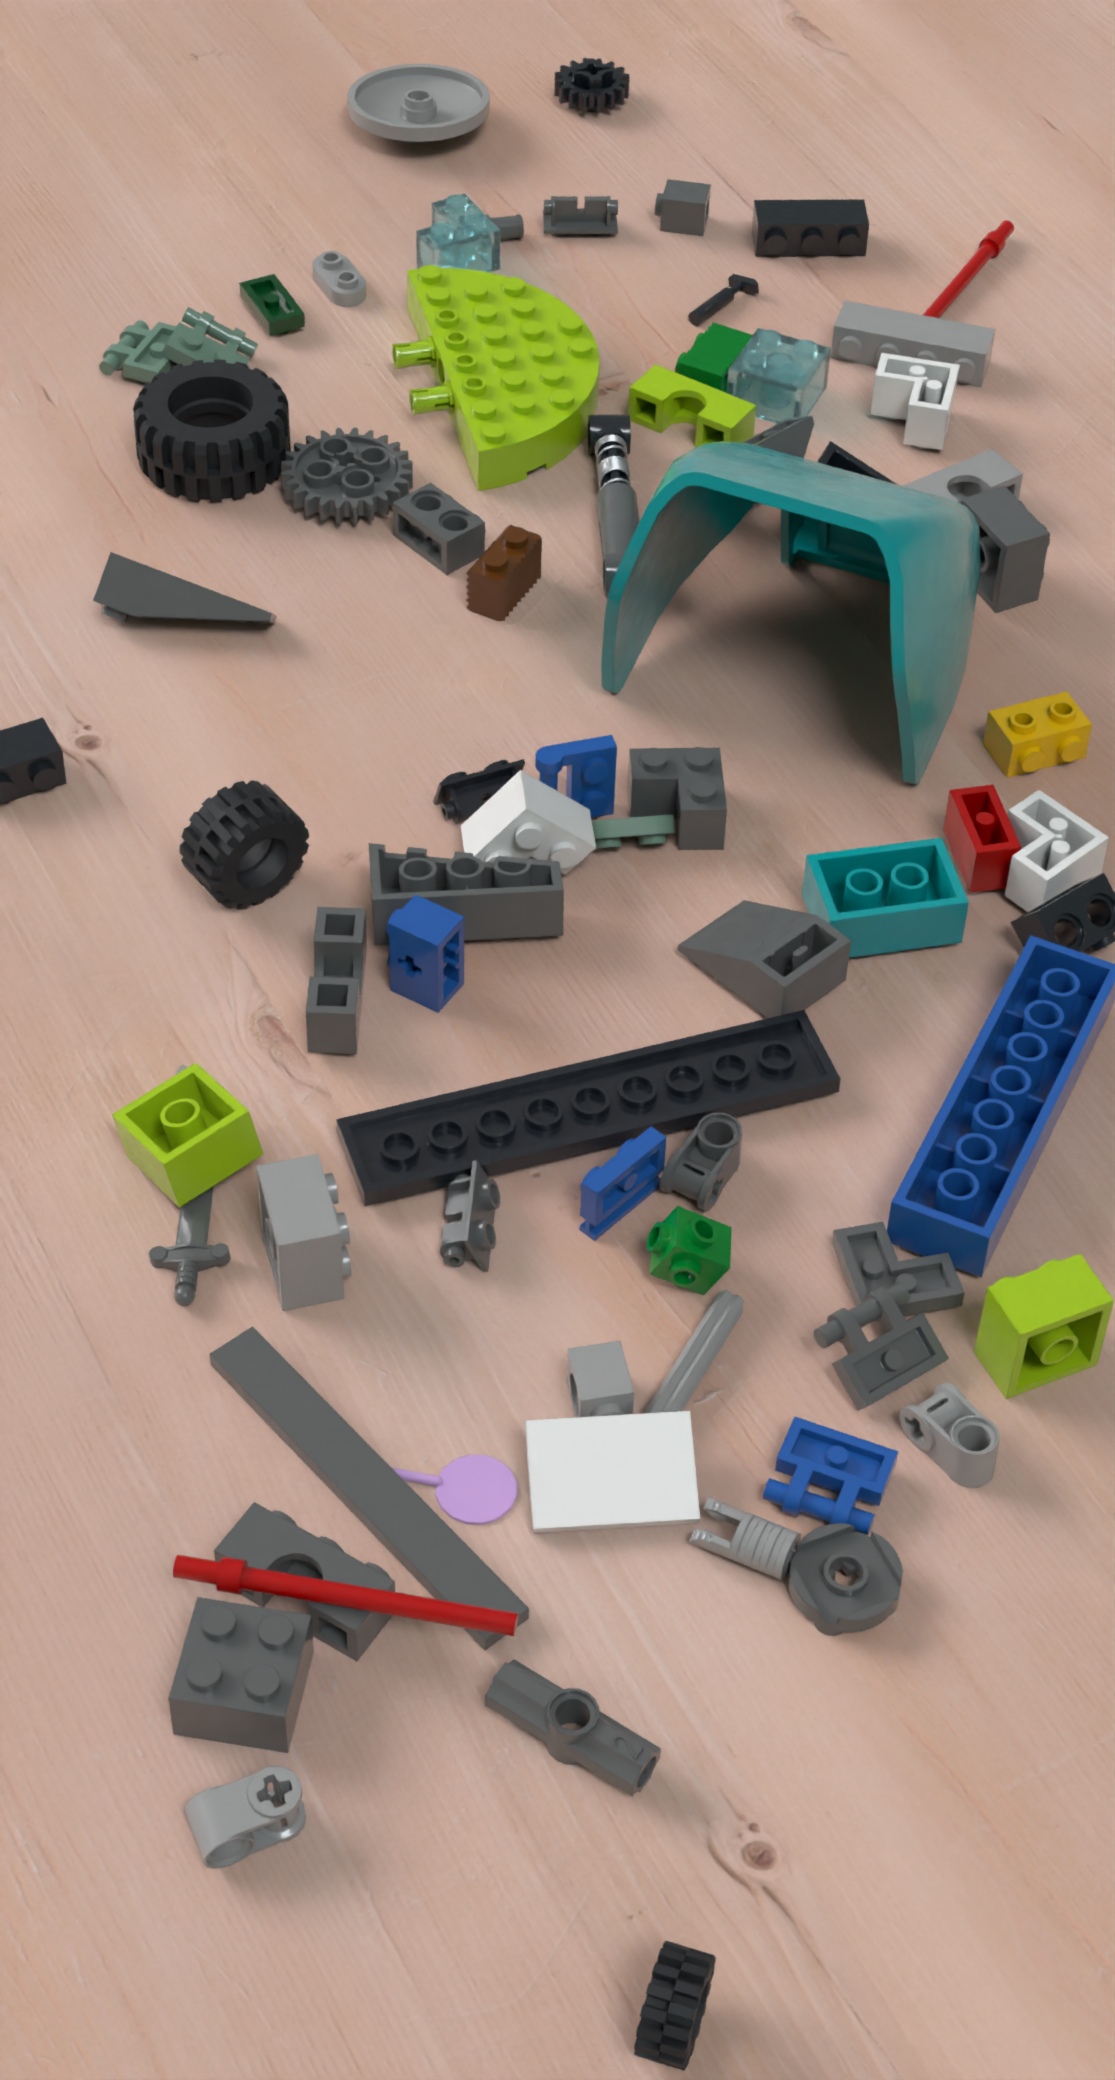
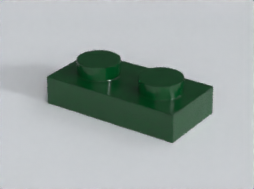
M275 274L239 283L241 298L269 336L285 334L290 330L305 327V313Z

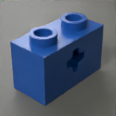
M415 894L402 909H397L393 912L387 924L386 933L389 935L387 967L390 969V991L439 1013L464 985V916Z

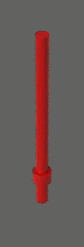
M1008 220L1003 221L995 231L989 232L981 240L979 250L924 312V316L940 318L984 265L990 259L996 258L1004 249L1005 241L1014 231L1012 222Z
M177 1555L173 1566L174 1578L214 1584L217 1591L241 1595L243 1590L508 1636H515L517 1629L518 1613L248 1567L247 1560L223 1557L221 1562Z

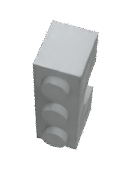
M990 449L908 483L904 487L951 499L961 504L962 498L1006 486L1019 500L1023 474L993 449Z

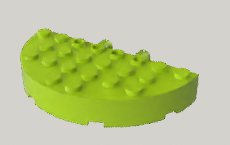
M425 265L420 269L407 270V309L420 341L392 344L393 363L395 369L418 365L430 366L437 386L409 390L412 414L418 415L447 410L478 491L499 488L527 479V472L540 466L547 470L572 453L588 434V415L595 414L598 407L599 351L593 334L581 317L555 296L525 283L523 279L518 277H507L469 269L439 268L434 265Z

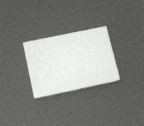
M690 1411L525 1421L533 1534L699 1523L700 1510Z

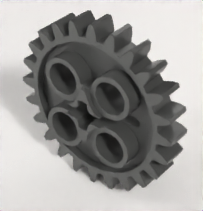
M337 428L335 435L331 436L322 430L320 439L308 435L306 436V445L294 443V452L286 451V461H281V488L285 490L286 500H293V508L295 509L305 507L306 516L319 512L320 521L326 520L329 516H335L336 523L340 524L344 517H350L351 521L357 524L359 516L363 515L370 521H373L374 512H379L386 516L389 515V506L393 507L394 501L408 495L409 489H413V462L408 460V451H400L399 442L388 444L387 435L375 439L373 430L368 431L365 435H359L357 428H353L350 434H344L341 428Z

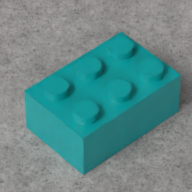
M942 837L806 855L802 898L809 914L817 915L851 940L849 958L962 942L969 901Z

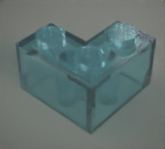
M465 193L451 195L446 199L433 202L432 226L416 231L417 269L425 265H434L439 268L469 269L484 272L499 270L500 229Z

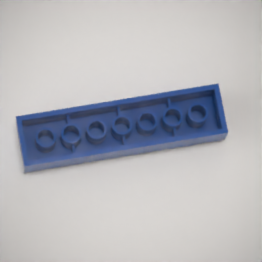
M1030 935L891 1202L887 1233L893 1245L923 1256L949 1253L955 1268L979 1277L983 1276L1112 1010L1115 1000L1114 963Z

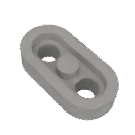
M326 251L314 259L313 279L332 303L342 307H352L365 301L366 281L347 257L336 251Z

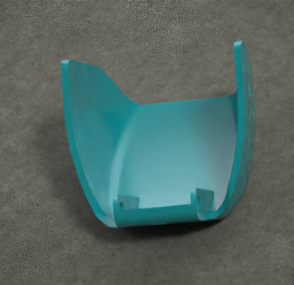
M707 443L675 459L649 501L609 590L604 618L601 661L602 688L613 693L620 692L657 620L679 587L706 556L736 527L754 503L757 502L781 509V562L783 564L792 566L800 557L890 583L891 655L902 753V779L910 784H919L954 708L966 670L980 574L979 525L974 514L966 506L951 499L749 443Z

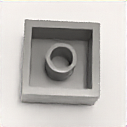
M318 1154L257 1165L261 1232L282 1311L344 1299L343 1278L352 1275L349 1254L344 1245L350 1243V1234L345 1213H336V1209L333 1206L339 1202L333 1173L324 1174Z

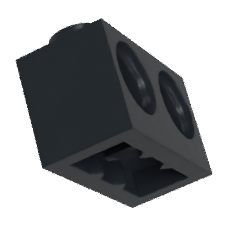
M1101 873L1078 882L1010 923L1023 947H1025L1031 935L1078 952H1082L1087 948H1090L1091 952H1095L1115 942V893L1105 873Z

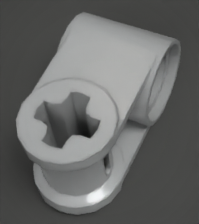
M948 1382L942 1383L935 1388L932 1397L918 1406L910 1404L901 1409L899 1413L900 1423L907 1438L913 1445L923 1450L938 1464L952 1481L960 1486L975 1488L987 1484L993 1478L1000 1440L999 1430L993 1422L982 1415L965 1398L957 1387Z
M281 1766L267 1767L224 1786L206 1789L188 1801L184 1812L206 1867L216 1869L233 1865L248 1855L281 1842L289 1841L300 1833L305 1824L306 1812L304 1803L301 1800L303 1795L301 1782L293 1771ZM269 1782L273 1784V1790L268 1791L267 1787ZM279 1801L281 1807L275 1808L273 1802ZM286 1818L287 1824L282 1827L281 1820Z

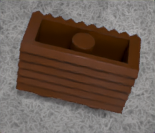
M509 525L466 573L469 576L466 579L469 583L466 586L468 588L466 594L469 596L466 599L469 603L466 607L469 611L498 622L505 621V617L509 616V612L513 611V607H517V603L521 602V598L525 597V593H529V588H533V584L537 583V579H541L542 538L540 535L513 525Z

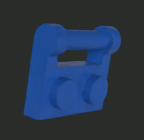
M612 735L555 744L537 750L535 766L540 772L539 781L557 791L558 772L562 770L563 766H567L566 796L590 809L591 818L614 814L617 745Z

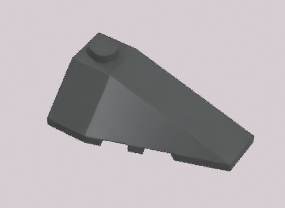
M110 552L93 601L104 605L102 614L125 623L128 615L138 619L274 624L277 617L266 610Z

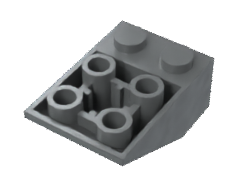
M744 900L680 943L678 951L764 1016L771 1018L805 1010L846 981L851 940L817 915Z

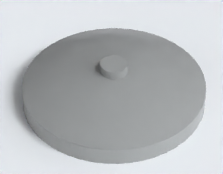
M405 64L382 68L359 78L348 91V113L357 126L371 134L399 141L426 142L457 137L479 127L487 119L490 112L489 90L480 79L465 71L441 65Z

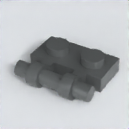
M900 1282L887 1289L878 1287L865 1295L863 1303L850 1310L846 1308L839 1309L827 1317V1323L814 1330V1338L820 1347L827 1348L836 1342H840L847 1351V1355L831 1364L857 1411L868 1407L949 1359L923 1312L907 1321L905 1320L899 1306L908 1302L910 1295L907 1288ZM876 1320L880 1322L885 1333L868 1342L861 1328Z

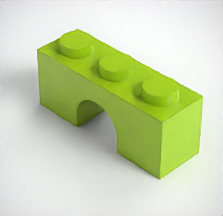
M655 364L630 386L628 414L630 421L658 433H663L669 426L677 423L696 425V448L715 442L742 443L753 437L756 405Z

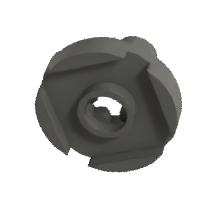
M829 1524L811 1531L802 1538L797 1546L795 1555L791 1559L788 1580L791 1598L800 1612L814 1622L818 1631L829 1636H837L843 1632L865 1631L879 1625L895 1612L900 1595L903 1569L900 1558L887 1540L874 1532H871V1537L863 1533L853 1532L854 1525ZM842 1569L847 1576L856 1574L859 1578L855 1580L854 1585H840L834 1581L835 1571Z

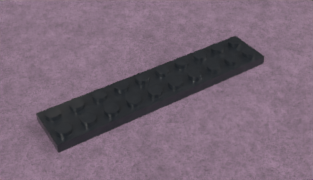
M805 1010L339 1118L336 1119L337 1134L364 1206H369L448 1187L449 1183L458 1175L465 1174L471 1176L472 1161L477 1160L487 1177L622 1145L631 1138L636 1139L651 1126L660 1133L667 1134L696 1127L703 1117L711 1113H726L733 1117H738L839 1092L841 1078Z

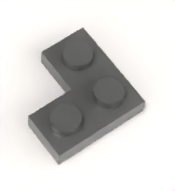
M883 1222L833 1231L832 1245L855 1306L863 1303L865 1295L878 1287L887 1289L899 1282L907 1288L910 1295V1300L899 1306L903 1316L962 1306L965 1292L949 1253L898 1261Z

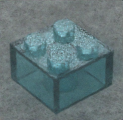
M758 328L729 368L727 393L755 404V417L779 423L786 418L808 416L827 388L831 348L818 345L811 340H800L782 335L774 330Z

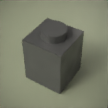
M667 179L664 193H657L655 202V216H661L660 231L704 236L709 217L711 184Z

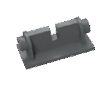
M551 196V200H544V234H555L558 236L569 234H592L594 236L618 234V200H611L610 196H585L584 209H577V196Z
M477 1160L472 1161L471 1176L465 1174L458 1175L448 1185L445 1217L450 1223L443 1225L440 1254L448 1266L460 1267L465 1261L475 1259L482 1271L488 1272L490 1251L496 1245V1234L493 1224L495 1209L500 1207V1192L495 1180L487 1177Z

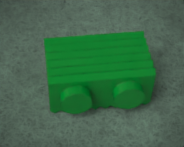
M712 322V325L709 326L708 330H705V333L697 335L691 350H688L687 353H681L676 363L675 372L729 393L754 363L756 336Z

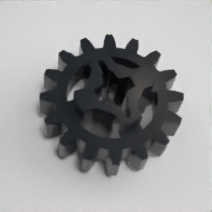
M583 58V63L572 60L570 61V67L561 65L560 72H555L554 95L559 97L561 104L569 102L570 109L579 106L582 107V112L589 110V112L597 113L601 112L603 107L614 110V104L623 105L624 99L629 98L630 76L624 73V67L614 68L615 62L612 61L603 64L600 58L596 61L592 58Z

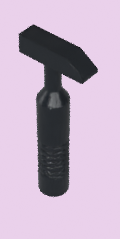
M736 274L731 275L728 278L731 288H723L690 312L688 315L690 323L694 326L700 325L733 301L734 295L740 290L759 293L757 281Z

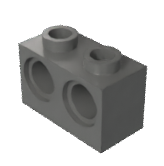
M432 483L393 502V536L444 574H451L480 558L485 552V522Z

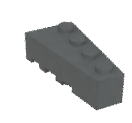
M369 843L374 945H389V935L386 933V928L391 915L395 910L402 909L415 894L464 916V940L484 939L493 941L502 938H543L546 936L563 935L564 889L560 862L498 856L494 863L482 862L479 858L473 856V853L455 852L452 859L427 856V849L408 847L406 854L386 852L385 845Z

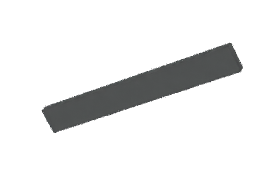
M253 1326L210 1353L211 1366L435 1599L518 1613L517 1627L529 1619V1608ZM464 1628L484 1650H487L506 1636Z

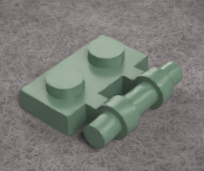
M188 307L183 315L182 322L194 327V329L179 322L165 344L161 355L183 366L191 365L192 361L203 360L204 363L214 362V359L226 360L230 364H235L236 361L248 364L249 358L237 352L239 351L252 358L258 343L246 338V333L240 329L235 328L231 330L214 321L215 316L205 311L201 314ZM206 335H209V336H211V337L217 339L218 341H220V342H222V343H224V344H226V345L224 346V345H222V344L216 342L215 340H213V339L207 337Z
M141 320L136 321L134 325L127 326L119 336L120 341L117 344L110 345L104 352L103 361L99 364L101 372L105 375H112L115 370L123 368L124 377L139 380L146 384L147 382L151 383L154 376L160 372L168 373L171 367L176 366L177 363L161 354L177 326L158 322L150 330L148 325Z

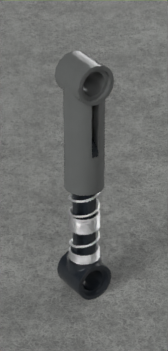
M629 414L588 415L589 455H596L600 489L597 494L596 503L603 555L604 596L609 594L613 578L640 522L637 496L630 484L629 464L626 460L627 454H630L631 447Z

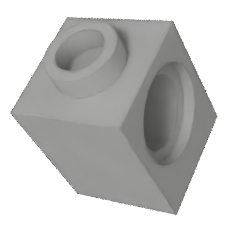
M621 1341L568 1348L566 1381L575 1417L633 1414L634 1390Z

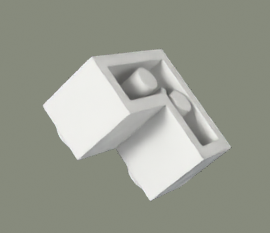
M881 353L875 374L870 415L882 416L890 420H906L903 444L917 446L921 449L943 450L954 407L960 365Z
M521 770L461 825L464 852L473 853V856L479 858L482 862L494 863L498 856L527 859L532 856L538 860L560 862L561 873L566 875L596 849L590 809Z
M1037 790L1008 810L1007 816L1021 845V850L1012 856L1005 896L1025 911L1029 912L1078 882L1102 873L1109 837L1042 791Z

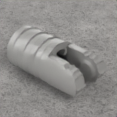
M708 1497L703 1509L715 1519L738 1526L734 1538L731 1542L708 1530L697 1529L693 1531L689 1543L784 1580L790 1571L791 1559L795 1555L797 1546L801 1541V1533Z

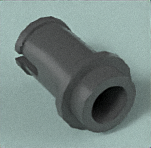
M488 214L483 215L482 219H476L475 221L476 238L478 242L484 241L486 245L491 244L492 240L522 239L524 235L522 216L517 214L516 216L490 218Z

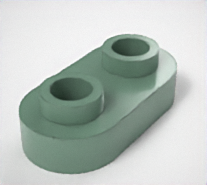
M674 815L592 821L596 848L621 847L622 837L639 836V845L667 843L666 834L675 833Z

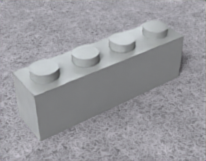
M844 301L834 325L831 359L878 367L881 353L957 364L960 365L957 383L982 387L991 361L995 329Z

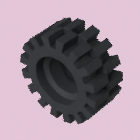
M669 1941L663 1943V1948L660 1949L658 1960L655 1962L652 1971V1979L648 1984L647 1996L640 2014L641 2020L637 2027V2038L634 2044L635 2056L683 2071L688 2066L690 2055L692 2056L695 2040L698 2038L701 2020L707 2006L706 2001L710 1993V1983L715 1969V1955Z

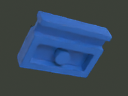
M651 1126L636 1139L631 1138L620 1147L617 1154L602 1167H594L586 1174L580 1186V1216L586 1220L580 1225L579 1230L593 1241H596L660 1187L661 1178L658 1175L664 1170L666 1136Z

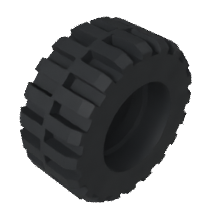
M214 359V362L204 363L203 360L192 361L191 365L183 366L179 364L173 366L168 373L162 371L154 376L151 383L147 382L134 403L133 417L139 466L152 483L160 489L165 487L169 494L176 497L184 495L188 500L200 502V499H210L211 503L222 502V499L233 498V501L242 499L249 492L256 494L265 488L266 483L272 484L280 476L281 461H286L285 453L286 451H291L289 408L286 394L272 377L268 378L266 373L258 368L250 369L245 363L236 361L235 364H230L226 360Z

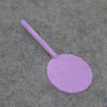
M467 1455L455 1459L442 1469L439 1476L392 1468L404 1481L435 1486L436 1499L441 1509L452 1519L465 1524L484 1525L499 1520L511 1510L517 1498V1481L511 1469L500 1460L487 1455Z

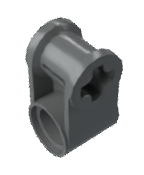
M711 1113L703 1117L681 1148L676 1150L667 1162L661 1176L660 1189L667 1193L675 1190L697 1201L698 1208L705 1211L710 1210L740 1165L742 1127L739 1121L726 1113Z

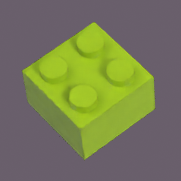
M194 1063L112 1114L128 1158L179 1208L264 1154L249 1110L197 1063Z
M1081 1253L1061 1261L1058 1259L1050 1260L1038 1269L1017 1277L1007 1276L1001 1278L992 1286L987 1287L974 1353L1005 1399L1098 1365L1114 1299Z

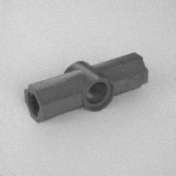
M515 1659L510 1663L505 1662L495 1674L492 1684L485 1695V1706L544 1741L549 1754L556 1761L566 1765L581 1764L632 1796L643 1789L651 1778L653 1770L660 1759V1747L600 1712L597 1701L591 1694L578 1688L562 1689ZM576 1723L583 1728L568 1730L563 1728L562 1725Z

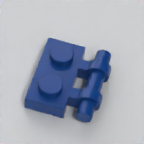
M794 1416L777 1456L775 1471L792 1476L791 1482L788 1485L769 1478L763 1493V1499L782 1505V1512L797 1517L802 1512L828 1521L830 1524L843 1523L854 1525V1531L869 1535L875 1514L855 1508L858 1499L880 1506L896 1466L898 1451ZM811 1483L839 1492L837 1501L808 1492Z

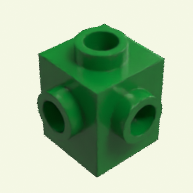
M677 1206L663 1222H657L649 1233L647 1239V1250L651 1252L649 1274L678 1287L705 1295L730 1269L732 1227Z

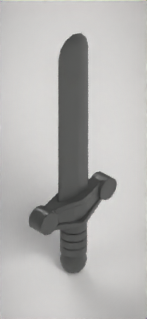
M213 1187L181 1206L176 1245L166 1248L156 1246L149 1251L153 1267H166L177 1271L174 1298L180 1306H188L194 1301L199 1271L215 1264L219 1266L225 1265L231 1259L229 1248L226 1244L207 1245Z

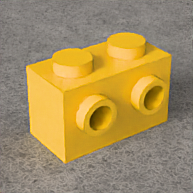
M1066 691L988 711L983 745L1004 775L1009 778L1085 758L1092 723Z

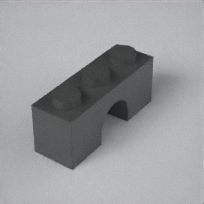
M317 907L314 934V977L310 976L306 1005L308 1052L357 1054L367 953L366 909Z
M255 1502L214 1550L215 1561L221 1562L223 1557L247 1560L248 1567L395 1592V1580L391 1579L389 1574L380 1566L374 1563H362L346 1554L332 1539L324 1536L318 1538L298 1527L295 1521L287 1514L278 1510L270 1511ZM243 1590L241 1594L261 1607H265L273 1597L271 1594ZM312 1601L308 1603V1614L312 1616L313 1637L355 1661L361 1658L393 1616Z

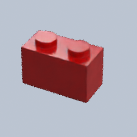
M994 784L949 790L943 831L969 893L1006 888L1012 856L1021 850V845Z

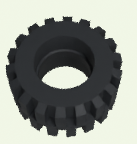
M251 780L247 784L244 781L236 782L229 789L225 786L218 790L217 795L214 797H208L202 803L203 806L200 810L192 814L189 819L191 823L188 827L184 828L181 836L185 840L180 844V854L183 856L181 861L195 879L224 907L231 909L235 906L237 909H246L250 904L256 906L263 903L269 896L271 898L279 893V889L285 884H289L293 879L295 871L299 870L304 862L302 857L307 853L309 844L306 842L309 838L308 829L305 827L304 821L266 784L262 785L259 781Z

